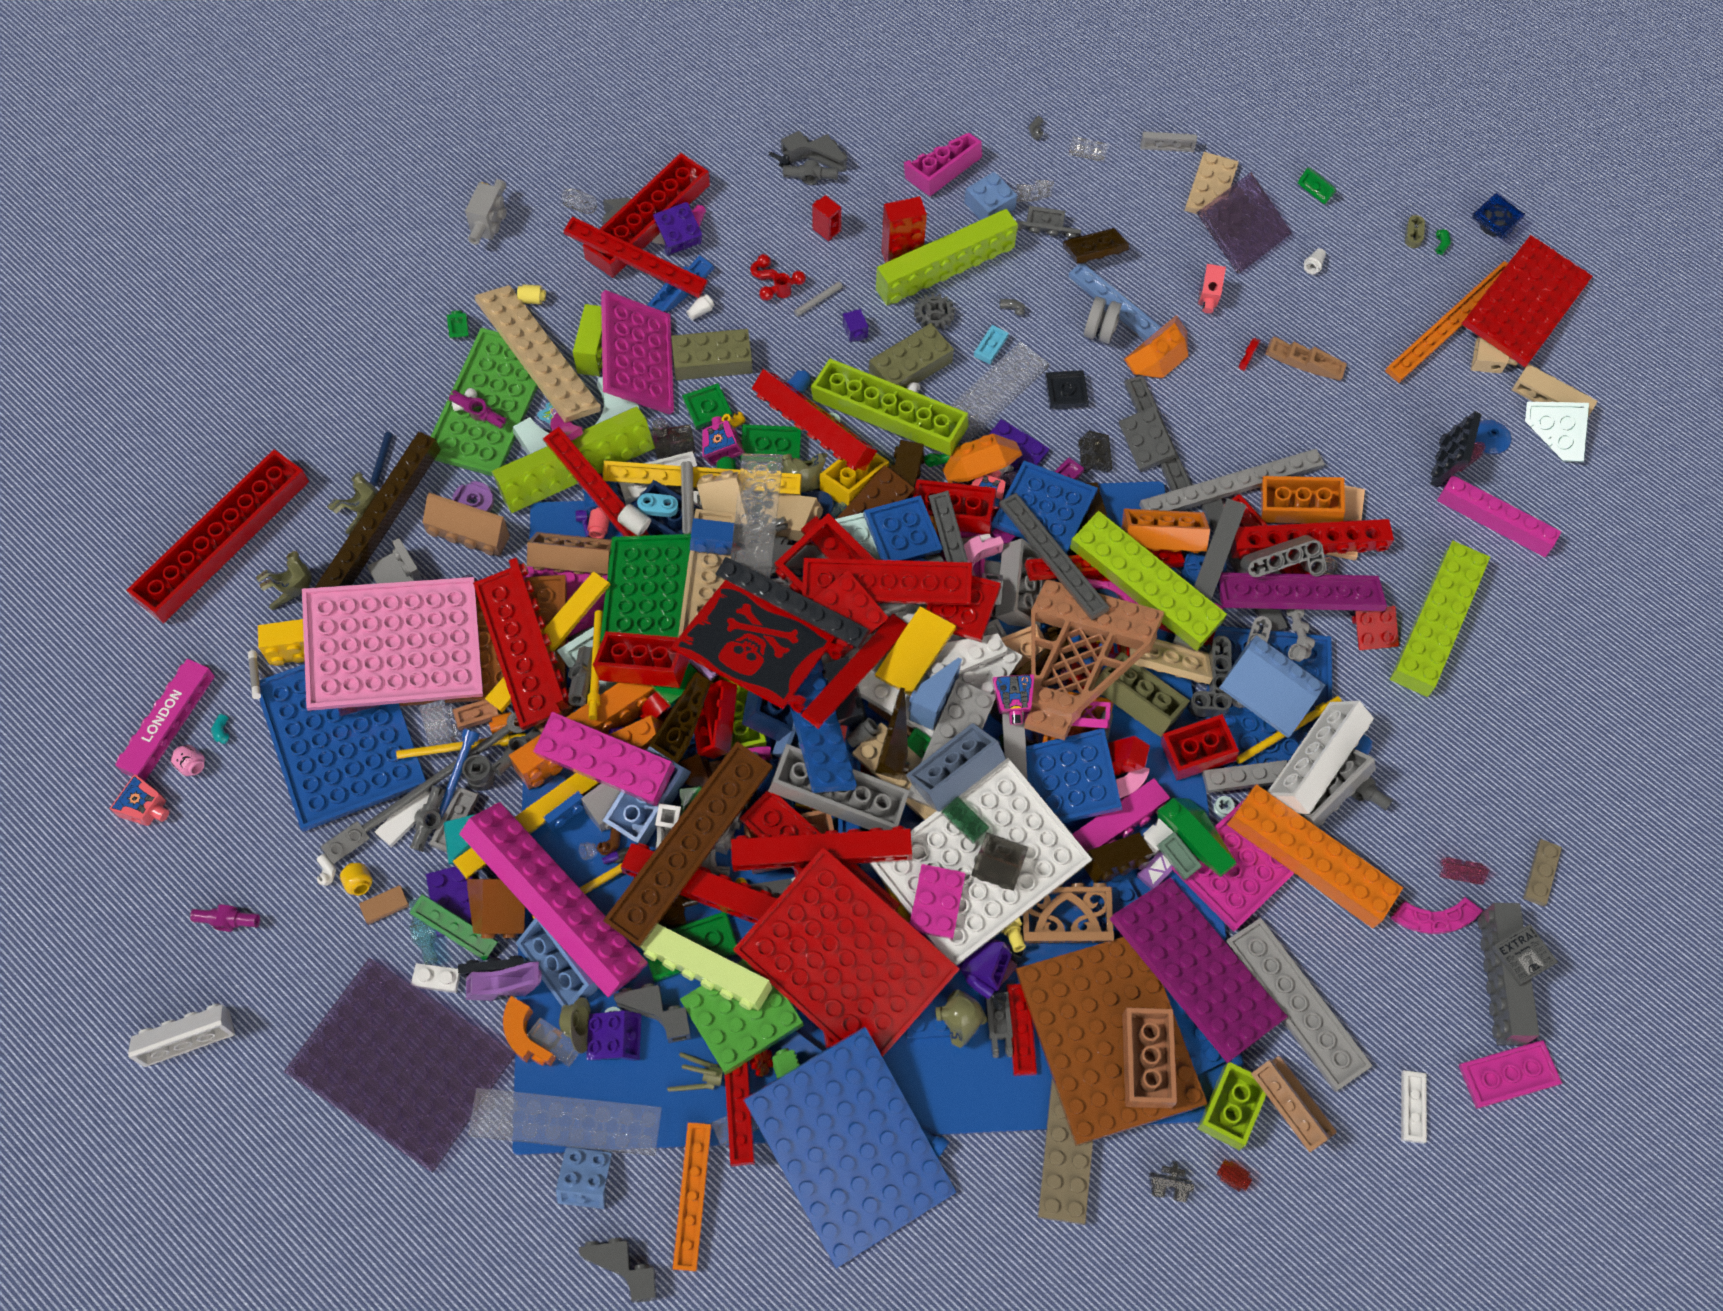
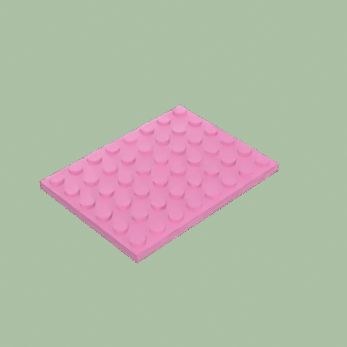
M474 577L302 589L307 710L483 697L476 597L473 584Z

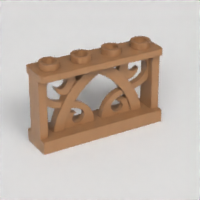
M1073 883L1071 887H1062L1061 884L1044 898L1042 904L1037 903L1040 909H1044L1042 913L1030 908L1023 914L1024 943H1105L1114 941L1113 923L1110 921L1113 915L1112 887H1106V883H1094L1093 887H1084L1083 883ZM1074 894H1085V896L1081 900ZM1049 895H1058V896L1051 901V898H1050ZM1099 895L1104 900V907L1100 911L1093 913L1091 909L1095 908L1098 902L1091 903L1090 897ZM1065 900L1072 902L1084 913V915L1078 917L1073 922L1070 932H1065L1063 923L1055 916L1050 915ZM1106 913V932H1101L1096 917ZM1029 914L1039 917L1035 932H1029ZM1047 919L1057 924L1055 931L1049 929V925L1052 923L1046 922ZM1088 919L1089 922L1083 923L1087 926V929L1084 931L1080 930L1078 924Z
M1281 1056L1268 1060L1251 1073L1309 1153L1337 1133V1130Z

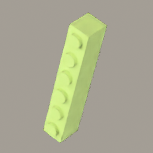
M657 924L641 946L644 956L652 961L660 960L663 962L662 965L669 970L674 971V969L681 971L685 978L691 981L693 979L700 981V984L708 990L714 988L720 991L719 994L728 1000L733 998L739 1001V1005L747 1010L753 1008L759 1011L772 990L768 979Z

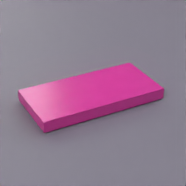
M1544 1040L1458 1065L1476 1109L1562 1084Z

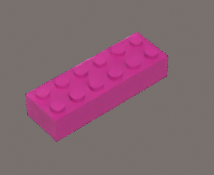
M554 712L551 713L533 751L542 759L656 807L675 768L674 764L667 759Z

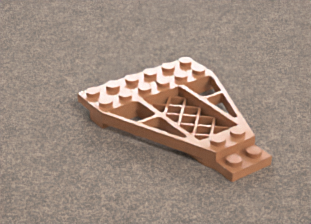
M1047 579L1031 609V675L1034 674L1032 708L1026 718L1024 728L1065 741L1072 724L1081 716L1083 710L1145 653L1151 652L1157 638V631L1164 617V611L1099 594L1109 606V611L1091 620L1062 583ZM1036 621L1062 628L1057 640L1049 641L1036 637ZM1078 635L1083 639L1075 643L1071 640V638ZM1066 640H1067V642H1068L1069 645L1063 647L1064 644H1065V642H1066ZM1100 640L1102 646L1093 649L1091 643ZM1114 643L1137 649L1124 662L1108 658ZM1036 646L1052 650L1040 675H1036ZM1087 646L1089 651L1079 654L1077 649ZM1073 651L1075 656L1065 659L1063 654ZM1058 657H1060L1061 661L1056 663ZM1093 657L1095 662L1085 665L1083 660ZM1076 662L1080 663L1081 667L1071 670L1069 665ZM1103 666L1116 668L1093 690ZM1065 667L1068 671L1058 675L1055 670ZM1052 672V674H1053L1054 677L1048 679L1049 676H1050V673ZM1085 673L1088 677L1078 681L1075 676ZM1071 678L1074 683L1064 687L1061 681ZM1056 683H1058L1060 687L1057 690L1048 688V686H1051ZM1078 689L1080 694L1074 696L1068 694L1067 692Z

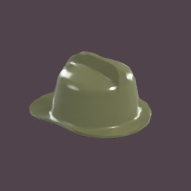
M584 997L578 998L574 1004L563 1005L559 1017L561 1032L565 1037L571 1038L574 1049L580 1054L585 1053L587 1050L588 1016L591 1011L589 1002Z

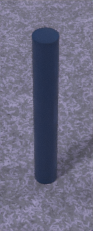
M385 432L370 480V483L375 487L378 485L393 436L390 432Z

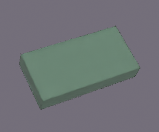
M1175 832L1156 845L1183 880L1202 867Z

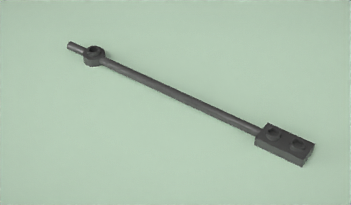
M513 712L508 716L507 725L472 748L467 758L472 755H479L510 732L521 733L525 731L520 726L514 725V720L517 718L516 713ZM457 760L362 826L357 820L321 845V849L332 864L369 840L368 831L452 774Z

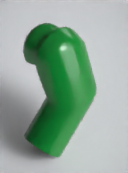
M1439 229L1436 232V238L1441 240V243L1437 246L1435 252L1438 255H1443L1451 245V239L1448 230Z
M929 453L925 456L924 460L926 466L933 467L947 463L950 456L947 454Z

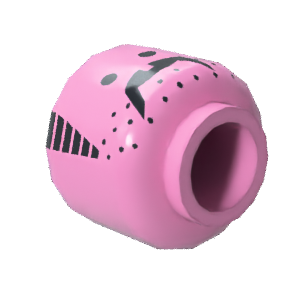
M187 744L174 750L171 763L184 776L199 774L203 770L205 757L194 746Z

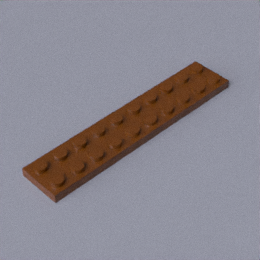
M736 742L604 918L603 922L640 948L773 769V766L739 742Z

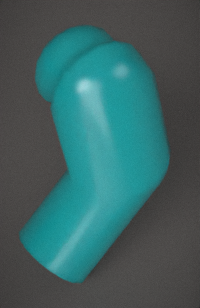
M219 713L211 728L214 741L221 744H226L230 737L223 729L229 719L226 715Z

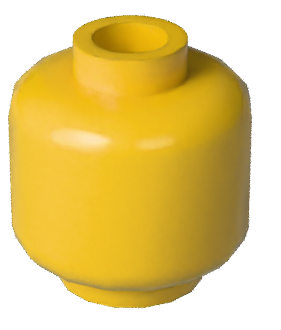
M350 863L340 873L341 883L345 891L351 895L359 896L365 894L373 882L367 866L363 863Z

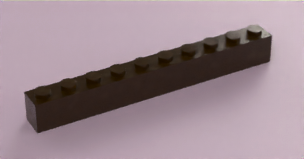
M418 431L315 588L353 585L441 451L435 438Z

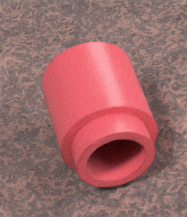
M600 508L591 511L587 530L590 537L603 539L608 532L610 520Z

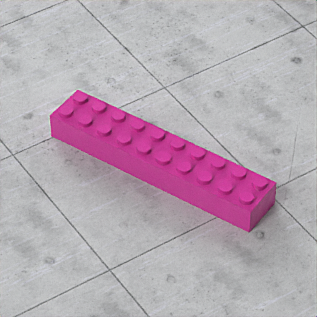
M501 802L469 818L459 833L460 836L607 997H610L638 976L648 962L624 936L603 922L605 915Z

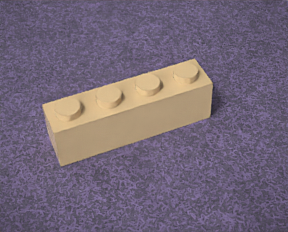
M1530 364L1526 366L1512 388V391L1533 402L1589 403L1588 417L1598 402L1589 395L1574 389L1572 386L1559 381Z

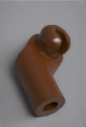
M611 827L610 839L597 845L598 852L601 855H609L620 847L621 832Z

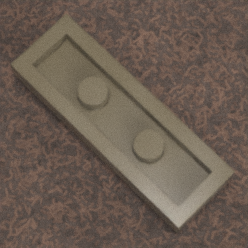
M1542 839L1538 841L1523 899L1543 907L1547 905L1562 849L1561 846Z

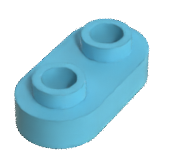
M645 493L637 500L639 511L645 515L671 517L678 512L677 499L670 495Z

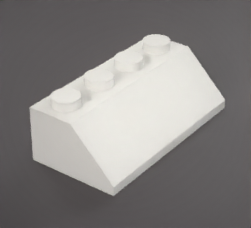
M214 1004L207 1007L205 1011L188 1013L180 1020H169L163 1022L160 1027L143 1029L138 1032L139 1034L131 1037L128 1051L129 1058L143 1067H147L234 1036L235 1032L230 1011L223 1004Z

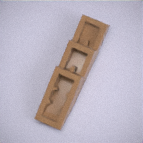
M1275 336L1270 339L1265 355L1297 369L1336 380L1342 379L1347 365L1345 362L1316 347L1310 350L1295 341L1292 344H1288Z

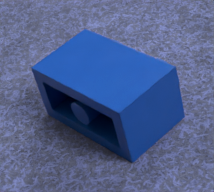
M693 518L689 550L731 555L734 523Z

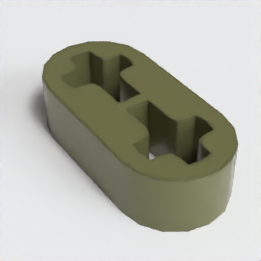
M1412 215L1406 224L1405 243L1410 248H1418L1424 239L1425 220L1423 217Z

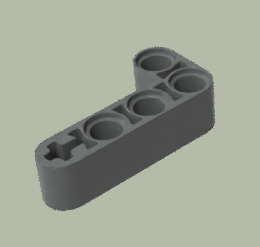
M1309 535L1248 554L1240 562L1241 568L1252 577H1259L1301 563L1302 568L1313 576H1320L1326 570L1322 544ZM1312 543L1311 548L1307 550L1308 545ZM1293 549V553L1288 556L1289 552ZM1274 556V560L1269 563L1270 558Z
M1217 636L1209 648V659L1213 677L1209 685V691L1195 692L1188 704V710L1194 716L1211 718L1221 714L1225 716L1232 703V697L1216 685L1222 684L1232 668L1231 641L1225 636ZM1216 665H1220L1224 669H1219ZM1195 701L1201 702L1203 706H1198ZM1216 703H1221L1224 708L1218 707Z

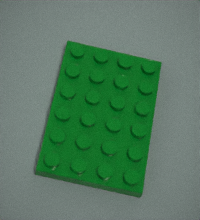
M691 534L612 537L607 576L610 586L606 589L600 642H602L606 631L678 637L690 554Z

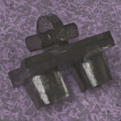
M1172 1161L1170 1167L1162 1165L1161 1172L1169 1175L1150 1172L1149 1180L1151 1182L1152 1196L1165 1198L1166 1186L1174 1188L1173 1199L1186 1203L1189 1192L1194 1191L1192 1180L1176 1177H1185L1186 1170L1178 1169L1177 1161Z

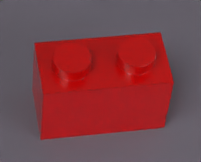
M824 195L812 205V229L827 241H830L841 231V207Z
M1136 736L1108 743L1115 776L1145 768L1150 748L1149 744Z

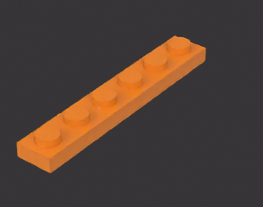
M688 1122L672 1270L697 1272L711 1124Z

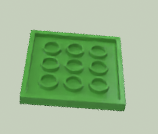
M744 959L737 963L738 965L760 975ZM771 985L772 990L759 1011L753 1008L747 1010L739 1005V1001L733 998L728 1000L719 994L720 991L714 988L708 990L703 986L698 987L680 999L725 1075L804 1026L789 1000L773 985Z

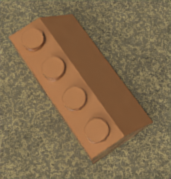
M428 493L422 523L429 535L443 537L451 543L458 542L464 544L469 549L476 548L482 550L487 555L501 556L510 537L504 517Z
M536 532L527 542V566H531L535 570L551 568L555 572L570 570L575 574L592 573L594 571L598 575L604 576V574H608L612 540Z

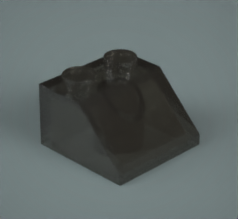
M987 832L971 876L976 877L980 881L996 884L1000 888L1014 891L1029 847Z

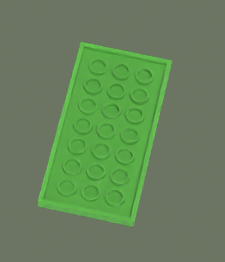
M481 328L452 391L455 389L464 395L467 389H474L477 392V398L484 400L485 404L492 408V411L507 418L505 425L503 424L502 429L488 421H476L464 410L454 412L452 402L447 400L431 437L436 439L441 449L435 461L493 476L491 471L504 466L516 438L513 433V426L524 420L538 386L501 335L496 331ZM477 406L473 409V411L481 412L483 408Z

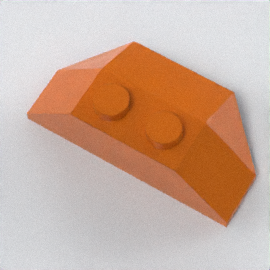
M1177 315L1174 316L1124 358L1134 375L1164 378L1189 356L1187 330Z
M992 433L956 447L943 468V473L948 483L971 481L1009 466L1022 456V452L1017 442Z

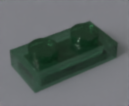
M958 796L941 813L972 844L989 829V826Z

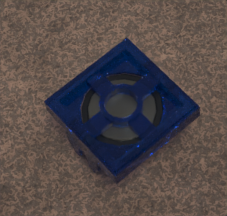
M1495 193L1473 213L1472 218L1480 223V228L1485 234L1506 239L1508 234L1512 233L1517 223L1523 219L1525 213Z

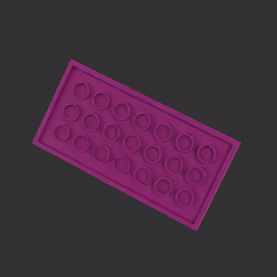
M1171 877L1111 916L1110 921L1227 1063L1288 1017Z

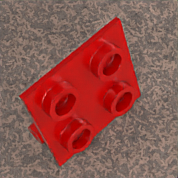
M1388 606L1385 611L1355 610V616H1352V623L1356 624L1359 650L1399 646L1395 606Z

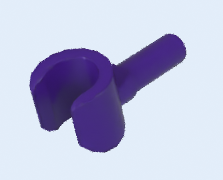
M576 510V522H583L585 535L590 537L587 530V512L585 510Z

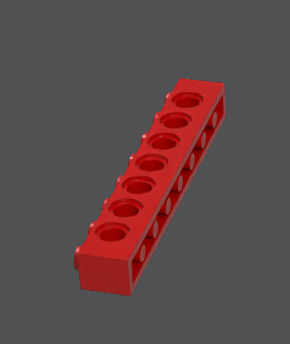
M1389 519L1238 527L1230 549L1232 558L1242 559L1244 556L1256 551L1309 535L1322 544L1324 555L1335 552L1344 554L1353 551L1363 553L1372 550L1382 552L1389 549L1394 541ZM1312 543L1308 545L1307 550L1311 548ZM1293 549L1289 552L1288 556L1293 553Z

